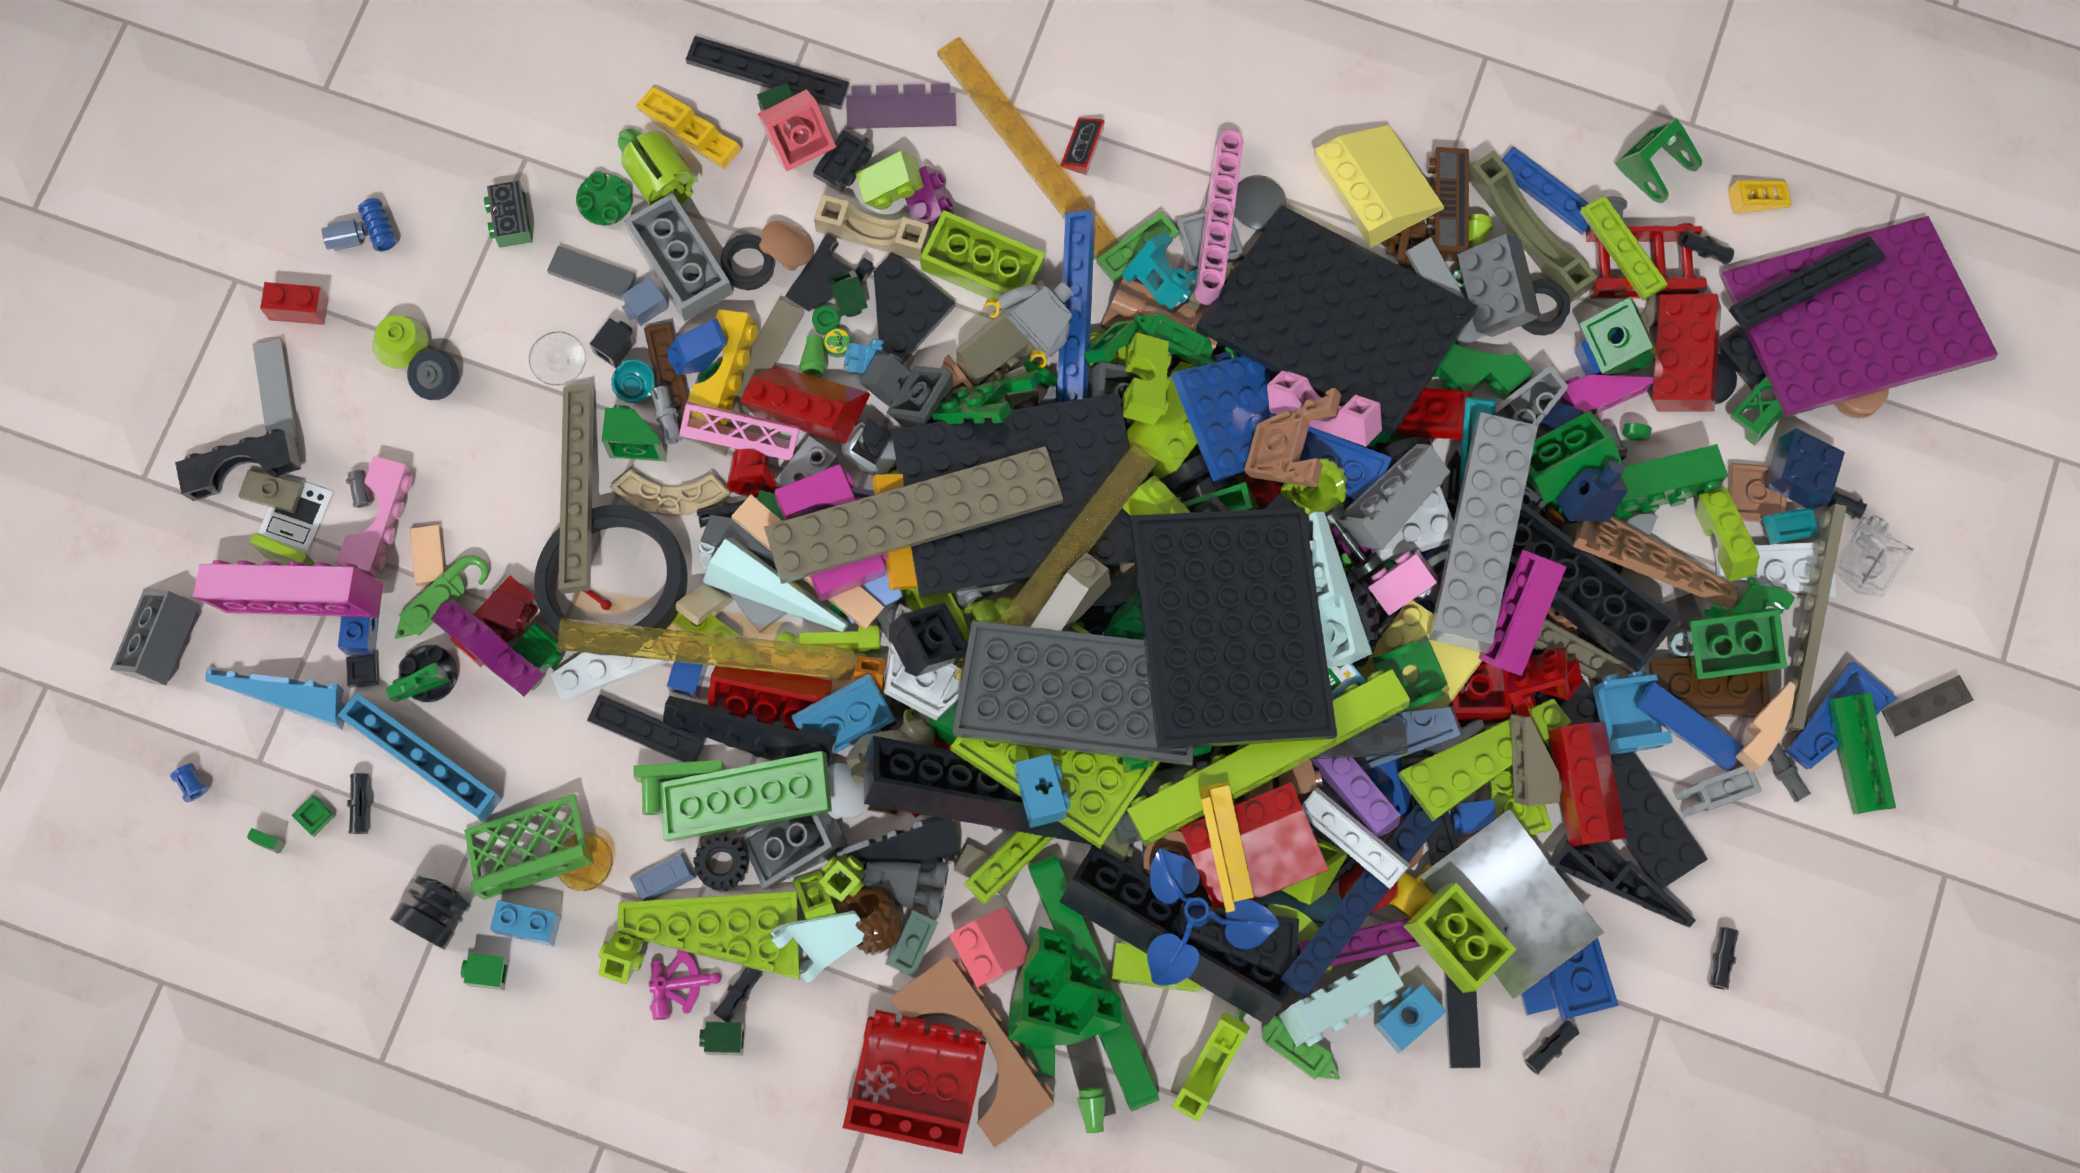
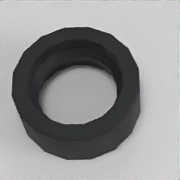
M737 235L729 240L722 249L720 257L722 270L730 284L737 289L747 291L759 289L767 284L773 276L775 268L774 259L770 254H766L760 249L759 243L762 239L757 235ZM747 248L758 250L764 258V265L761 271L751 276H742L735 273L731 265L734 254Z
M1539 279L1532 281L1535 294H1546L1555 300L1559 308L1558 314L1552 321L1544 322L1536 319L1521 325V327L1533 335L1545 336L1553 334L1562 327L1570 313L1571 302L1568 293L1561 285L1552 280Z

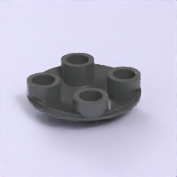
M1248 179L1237 188L1234 217L1247 227L1264 231L1280 207H1287L1286 196L1280 186L1269 179Z

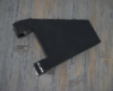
M830 234L824 237L815 255L785 295L808 312L833 299L827 279L852 271V269L831 256L839 246V243ZM866 258L860 261L856 271H854L859 278L860 284L869 278L875 269L873 263Z

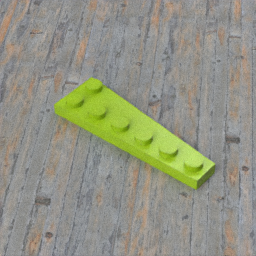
M1554 699L1532 708V721L1543 743L1549 739V730L1568 726L1571 723V720ZM1511 719L1399 772L1398 777L1432 821L1438 819L1513 765Z

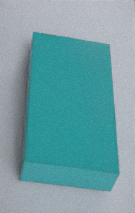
M1812 508L1771 514L1762 518L1770 545L1813 538L1820 535Z

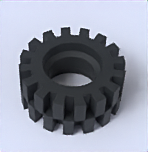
M720 835V837L711 836L710 840H704L701 843L702 846L700 848L697 847L695 851L696 857L693 860L695 864L694 869L704 885L716 891L718 889L728 891V888L737 887V883L745 879L744 875L748 873L749 859L743 846L731 836L726 837L725 835ZM718 852L728 853L733 860L731 869L724 874H717L710 868V860Z

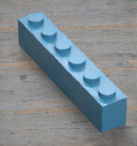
M356 692L338 714L348 725L483 823L501 802L502 799L493 790Z

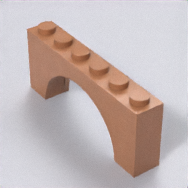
M948 955L893 994L890 999L901 1015L918 1019L928 1016H948L967 1023L978 1032H983L982 1036L992 1049L997 1062L998 1087L991 1107L977 1123L996 1149L1052 1108L1054 1103L1051 1099L1055 1097V1094L1045 1081L1040 1084L1034 1074L1038 1070L1029 1057L1021 1058L1016 1050L1020 1047L1019 1043L1008 1039V1033L1004 1034L999 1026L1003 1021L995 1009L991 1007L987 1010L981 1000L985 998L980 988L976 987L975 983L970 986L964 975L968 972L960 960L957 958L953 961Z

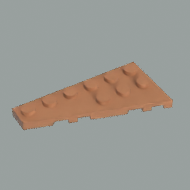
M1612 516L1609 521H1580L1573 544L1575 548L1730 609L1737 600L1739 587L1615 516Z

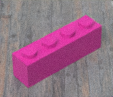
M1522 551L1500 605L1493 644L1487 653L1481 652L1478 659L1522 676L1566 566L1528 551Z

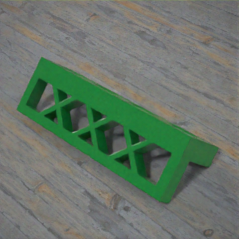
M1767 377L1756 386L1730 416L1732 420L1748 430L1746 440L1754 446L1784 415L1777 399L1774 401L1761 400V392L1772 389ZM1758 408L1759 417L1754 423L1741 415L1745 409Z
M1868 692L1830 699L1829 705L1853 815L1896 808L1872 693Z

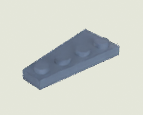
M1450 706L1398 712L1345 740L1341 744L1362 770L1365 771L1460 736L1463 733L1454 709Z

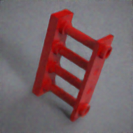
M1682 223L1677 226H1627L1638 242H1653L1654 265L1668 283L1666 288L1657 292L1656 295L1704 294L1707 289V279L1697 278L1694 275L1692 250L1681 247L1683 276L1681 278H1670L1666 275L1664 242H1679L1682 232H1686V230H1691L1700 235L1703 231L1702 226H1693L1691 223ZM1590 228L1586 235V242L1598 243L1600 277L1596 279L1589 290L1590 299H1627L1629 297L1641 299L1626 277L1614 278L1611 275L1610 254Z

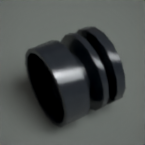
M416 874L413 882L423 887V891L419 893L408 888L406 892L416 900L414 906L399 902L390 920L445 950L455 934L445 924L447 919L462 922L464 918L454 913L453 909L456 906L468 912L472 905L467 903L460 893L435 879L424 878Z

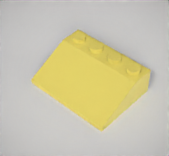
M1390 125L1341 135L1314 149L1319 170L1370 248L1444 209L1443 204Z
M1413 600L1405 604L1382 637L1377 641L1373 654L1369 655L1366 664L1363 667L1359 666L1356 670L1369 682L1368 677L1377 672L1371 658L1424 635H1427L1429 640L1434 614ZM1429 640L1450 690L1433 701L1400 712L1448 707L1482 662V660L1478 659L1481 652ZM1408 665L1403 669L1402 675L1404 680L1411 683L1417 679L1418 670L1416 667Z

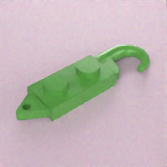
M466 555L458 559L399 614L401 618L395 639L415 634L420 636L434 623L431 617L436 613L440 605L446 603L449 598L457 602L464 594V584L458 575L468 566L476 565L481 569V578L478 583L483 585L489 574L486 562L475 555ZM400 630L404 631L403 635L399 634Z
M1238 1009L1235 1018L1243 1022V1018L1247 1013ZM1276 1014L1268 1026L1264 1025L1262 1039L1265 1045L1314 1080L1316 1078L1340 1079L1331 1058L1333 1054L1318 1043L1308 1047L1305 1042L1297 1047L1281 1018ZM1330 1071H1333L1335 1076H1331Z

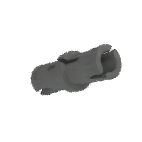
M1780 743L1777 744L1768 761L1777 773L1775 777L1778 781H1782L1794 803L1810 795L1811 792L1797 772L1799 770L1796 765L1793 766Z

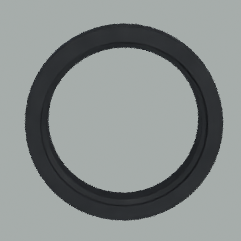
M605 505L592 508L591 534L603 529L625 527L647 534L660 545L667 566L665 587L658 603L638 623L616 632L595 633L573 625L564 617L556 595V582L559 572L560 527L545 544L536 565L534 576L535 597L545 621L561 639L575 648L588 653L617 655L634 651L649 644L671 625L679 613L676 610V603L686 595L688 571L678 540L667 526L656 517L631 506Z

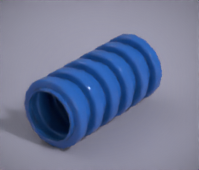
M378 198L364 200L357 209L361 214V219L364 221L365 228H367L366 231L370 236L371 243H373L374 250L383 252L392 249L398 241L394 236L393 229H391L392 226L388 221L387 214H385L386 211L382 207V201Z

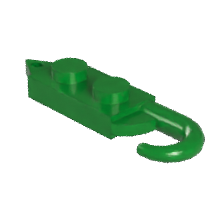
M1160 313L1148 316H1135L1134 320L1143 334L1169 341V353L1192 365L1203 366L1216 363V361L1211 359V342L1205 336ZM1225 347V351L1229 353L1231 359L1238 358L1234 350Z

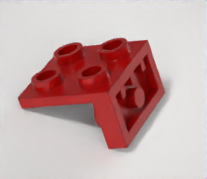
M1566 648L1548 649L1542 654L1529 657L1522 676L1509 672V696L1518 715L1528 716L1532 719V707L1536 706L1533 692L1567 683Z

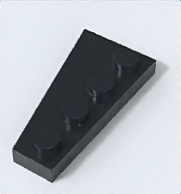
M1186 903L1180 905L1178 935L1182 937L1187 925L1184 912ZM1209 907V911H1214L1216 915L1227 919L1226 909ZM1274 915L1279 922L1278 928L1261 945L1248 950L1239 949L1230 944L1225 936L1227 925H1222L1212 918H1209L1208 922L1201 927H1193L1189 939L1283 976L1297 958L1299 919Z

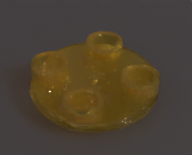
M585 832L588 850L593 855L594 864L558 876L562 883L575 891L593 890L600 886L611 872L613 865L611 848L602 837L596 834ZM577 834L568 838L562 846L568 848L577 845Z

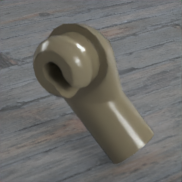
M1654 294L1649 297L1647 310L1640 313L1647 329L1658 323L1660 295Z

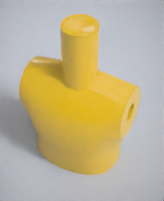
M1428 864L1417 878L1404 872L1398 880V896L1390 904L1408 918L1413 917L1435 895L1426 887L1425 881L1420 876L1431 868Z

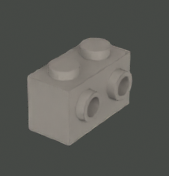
M809 436L775 479L777 489L838 465L837 455Z

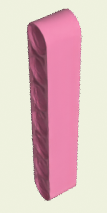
M1226 130L1221 133L1213 157L1194 290L1196 299L1205 305H1211L1219 297L1225 282L1244 144L1242 135L1235 130Z

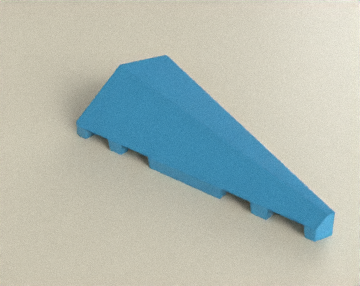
M210 668L206 670V682L343 730L345 721L338 714L346 706L342 702L344 689L336 683H329L328 686L316 684L312 680L303 682L286 677L252 673L248 677L238 675L235 671H228L227 673Z

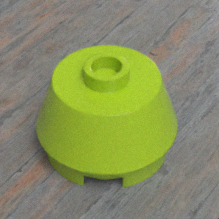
M391 315L384 318L377 325L372 339V349L376 358L382 364L393 369L407 368L417 353L427 350L428 334L425 327L418 320L409 316Z

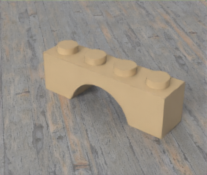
M822 194L814 217L815 229L818 233L830 234L839 239L888 253L893 252L895 255L919 262L920 256L930 238L929 224L905 217L898 220L875 218L859 211L849 201Z

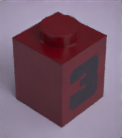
M493 591L483 612L482 619L487 625L519 636L522 629L525 630L528 627L532 615L529 613L530 608L526 602Z

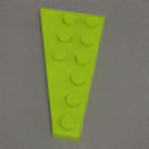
M797 891L618 903V933L626 934L642 941L800 980L799 944L792 938L784 947L779 949L772 941L773 936L771 934V931L780 925L798 921Z

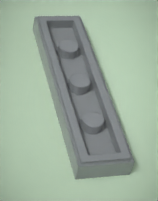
M1431 237L1405 252L1417 275L1464 298ZM1473 317L1455 344L1465 347L1484 336V334L1476 332Z
M280 338L254 343L253 351L266 432L273 429L285 430L295 438L296 447H298L299 442L283 341Z

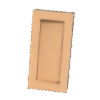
M439 525L410 529L414 577L417 586L431 585L445 573L442 535Z

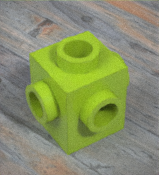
M844 853L838 860L833 856L822 868V871L826 874L819 883L823 886L826 893L833 898H837L840 902L848 894L854 897L864 886L861 879L866 872L863 870L862 863L854 856L850 855L848 857ZM841 871H842L848 878H844V877L841 875Z
M614 932L610 941H604L600 949L599 958L601 963L598 975L627 984L635 970L640 971L645 958V954L641 953L643 941L626 934Z

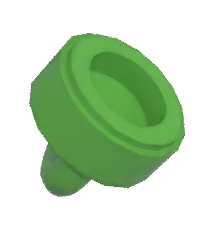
M627 129L619 132L618 147L621 153H623L625 147L631 141L638 149L640 148L643 152L645 151L637 139V136L642 134L639 130Z

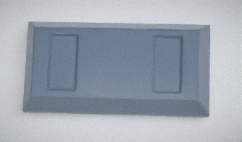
M681 852L631 877L630 880L640 900L650 901L695 879L696 876L685 853Z

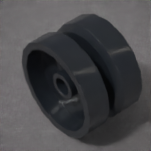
M1200 454L1181 465L1177 471L1171 473L1164 484L1176 497H1181L1180 502L1182 503L1238 485V482L1234 477L1213 482L1204 457Z

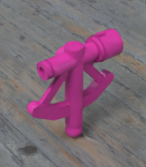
M677 950V959L664 974L662 961L651 962L652 981H649L650 993H653L654 997L650 1005L653 1020L671 1018L668 1002L670 999L683 1006V1013L689 1014L699 997L700 986L720 983L721 975L717 972L710 975L709 973L699 974L695 961L687 952ZM682 962L687 966L690 976L669 978ZM690 988V994L686 1000L670 991Z

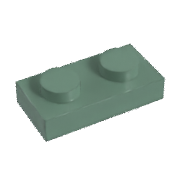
M909 910L903 922L900 937L893 945L885 965L910 977H914L938 922L914 910Z

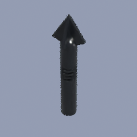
M1457 449L1447 465L1450 471L1447 498L1451 500L1458 499L1461 457ZM1447 504L1454 522L1456 510L1451 509L1452 506Z

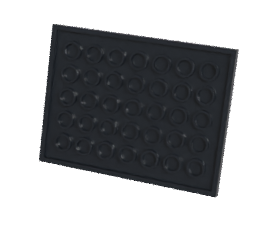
M1281 206L1224 285L1219 297L1211 303L1198 321L1196 331L1277 374L1281 371H1289L1306 377L1313 390L1322 398L1327 396L1326 391L1336 388L1341 394L1339 406H1344L1355 395L1380 403L1382 430L1394 435L1476 313L1478 306L1318 223Z
M1119 393L1011 410L1009 416L1001 423H993L992 418H984V423H974L973 418H965L962 424H948L946 421L891 429L898 474H903L904 486L1046 446L1063 497V503L912 546L911 550L919 598L1066 574L1086 552L1106 567L1134 563L1129 524L1131 516L1122 506L1137 490V484Z
M1305 508L1131 515L1129 524L1157 750L1335 739L1338 735Z

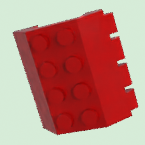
M876 1009L874 1017L869 1016L866 1022L862 1052L842 1128L962 1155L987 1044L986 1041H981L983 1032L962 1028L960 1036L954 1035L955 1026L932 1022L931 1028L926 1029V1020L902 1015L901 1023L895 1022L897 1014Z

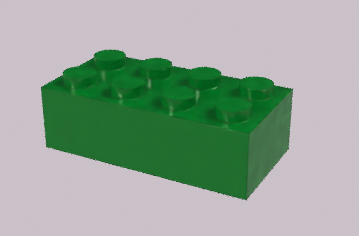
M1718 444L1623 467L1624 473L1620 477L1627 486V493L1613 516L1623 520L1631 517L1633 512L1642 510L1646 514L1658 510L1661 505L1679 506L1686 503V499L1696 497L1698 500L1700 494L1712 492L1720 488L1721 483L1728 477V473Z

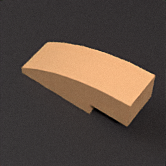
M1792 682L1784 686L1745 728L1754 737L1735 757L1752 773L1765 763L1783 735L1793 705L1795 685Z

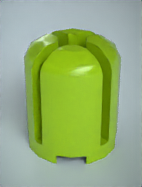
M656 130L637 136L638 141L663 176L659 174L646 154L640 148L638 149L632 141L625 147L621 155V164L648 205L650 206L671 193L674 194L680 204L685 202L693 194L690 189L694 181H699L669 137Z

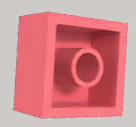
M807 89L757 114L778 161L787 172L836 148L819 106Z

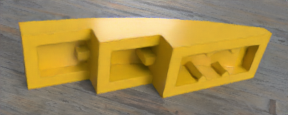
M654 86L636 105L640 112L658 126L724 170L742 150L737 142L719 133L715 125L695 115L692 108Z

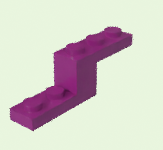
M449 598L446 603L440 605L436 613L431 617V620L439 628L464 646L481 664L523 697L544 676L537 667L511 649L491 628L453 599Z

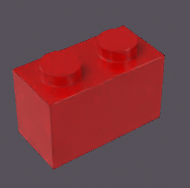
M264 282L260 309L267 319L271 321L325 325L329 298L320 286Z

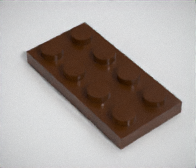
M1651 658L1649 660V674H1657L1658 680L1655 683L1702 717H1756L1770 702L1768 671L1696 679L1692 673L1691 658Z

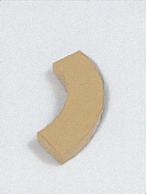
M631 468L610 485L611 490L628 504L645 512L663 516L697 513L696 510L714 507L731 496L730 491L712 472L706 477L687 485L664 487L646 480Z

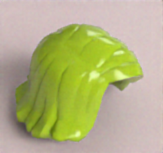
M1318 459L1323 464L1318 487L1284 483L1281 487L1282 495L1297 508H1305V513L1308 517L1314 512L1326 513L1338 504L1342 506L1348 491L1345 486L1348 479L1344 475V469L1338 467L1336 462H1329V459Z

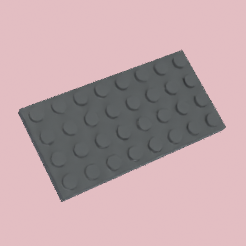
M972 621L952 731L954 737L1193 765L1195 747L1157 750L1144 640Z

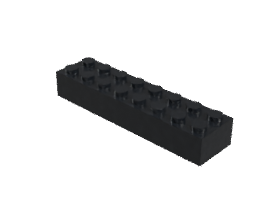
M1522 502L1507 574L1512 577L1523 550L1566 566L1562 580L1551 603V608L1638 672L1679 619L1593 554L1573 547V539Z
M873 736L864 757V804L1093 845L1059 821L1030 828L1021 796L949 749Z
M1092 845L1059 902L1146 954L1152 941L1160 935L1174 934L1182 940L1183 937L1178 935L1180 905L1184 902L1180 898L1172 904H1164L1159 901L1152 892L1150 877L1103 849ZM1188 939L1186 944L1194 946L1199 952L1198 966L1188 979L1268 1026L1283 1004L1290 988L1281 980L1282 976Z

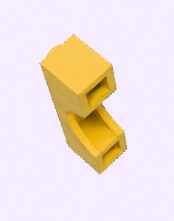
M718 309L715 319L718 320L727 341V345L723 349V360L719 369L712 377L692 386L688 401L733 411V402L736 393L741 388L745 366L750 361L753 341L758 337V325L749 313ZM690 411L689 416L692 419L708 422L703 413ZM723 418L717 421L716 424L726 426L728 419Z

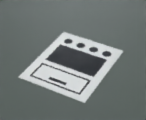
M283 474L282 479L304 486L296 511L291 513L269 507L258 533L308 551L334 491Z

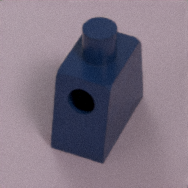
M1610 461L1605 468H1587L1583 470L1555 499L1569 521H1609L1627 493V486L1620 477L1624 473V468L1618 462Z

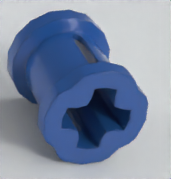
M193 763L177 768L170 775L172 781L176 782L181 789L184 802L194 801L208 791L207 785L202 784L195 773L196 768Z

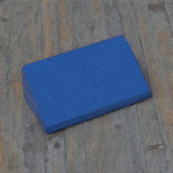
M1401 757L1368 769L1372 782L1401 816L1409 815L1413 810L1410 792L1398 777L1399 772L1404 770Z

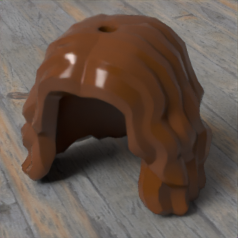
M876 886L869 889L862 888L854 897L848 894L842 902L838 901L836 903L835 911L837 914L855 911L861 918L855 926L864 933L862 942L857 945V948L863 950L866 955L874 956L891 948L899 939L902 932L900 912L894 904L892 896L883 888L877 889Z

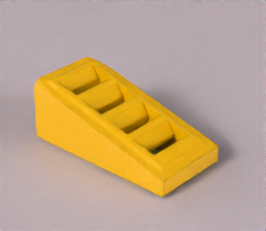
M1737 180L1728 190L1733 213H1749L1792 206L1786 180ZM1774 189H1776L1778 199H1775Z

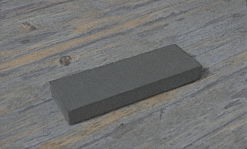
M560 246L557 247L547 269L550 275L623 300L621 295L630 290L636 280L635 273Z

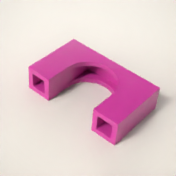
M840 464L775 490V499L784 520L859 500L860 497L854 498L851 488H854L852 478L848 471L843 473ZM884 554L811 575L810 579L820 602L885 576L887 557Z

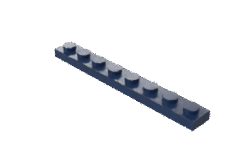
M1417 803L1386 845L1409 863L1442 819L1439 817L1432 821L1420 804ZM1366 869L1288 968L1281 980L1305 998L1389 888Z

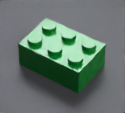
M1588 411L1535 439L1527 481L1543 502L1547 504L1555 500L1583 470L1587 468H1605L1610 461H1616L1619 464H1623L1612 436L1592 412Z
M1767 608L1685 619L1692 673L1696 679L1787 668L1779 609Z

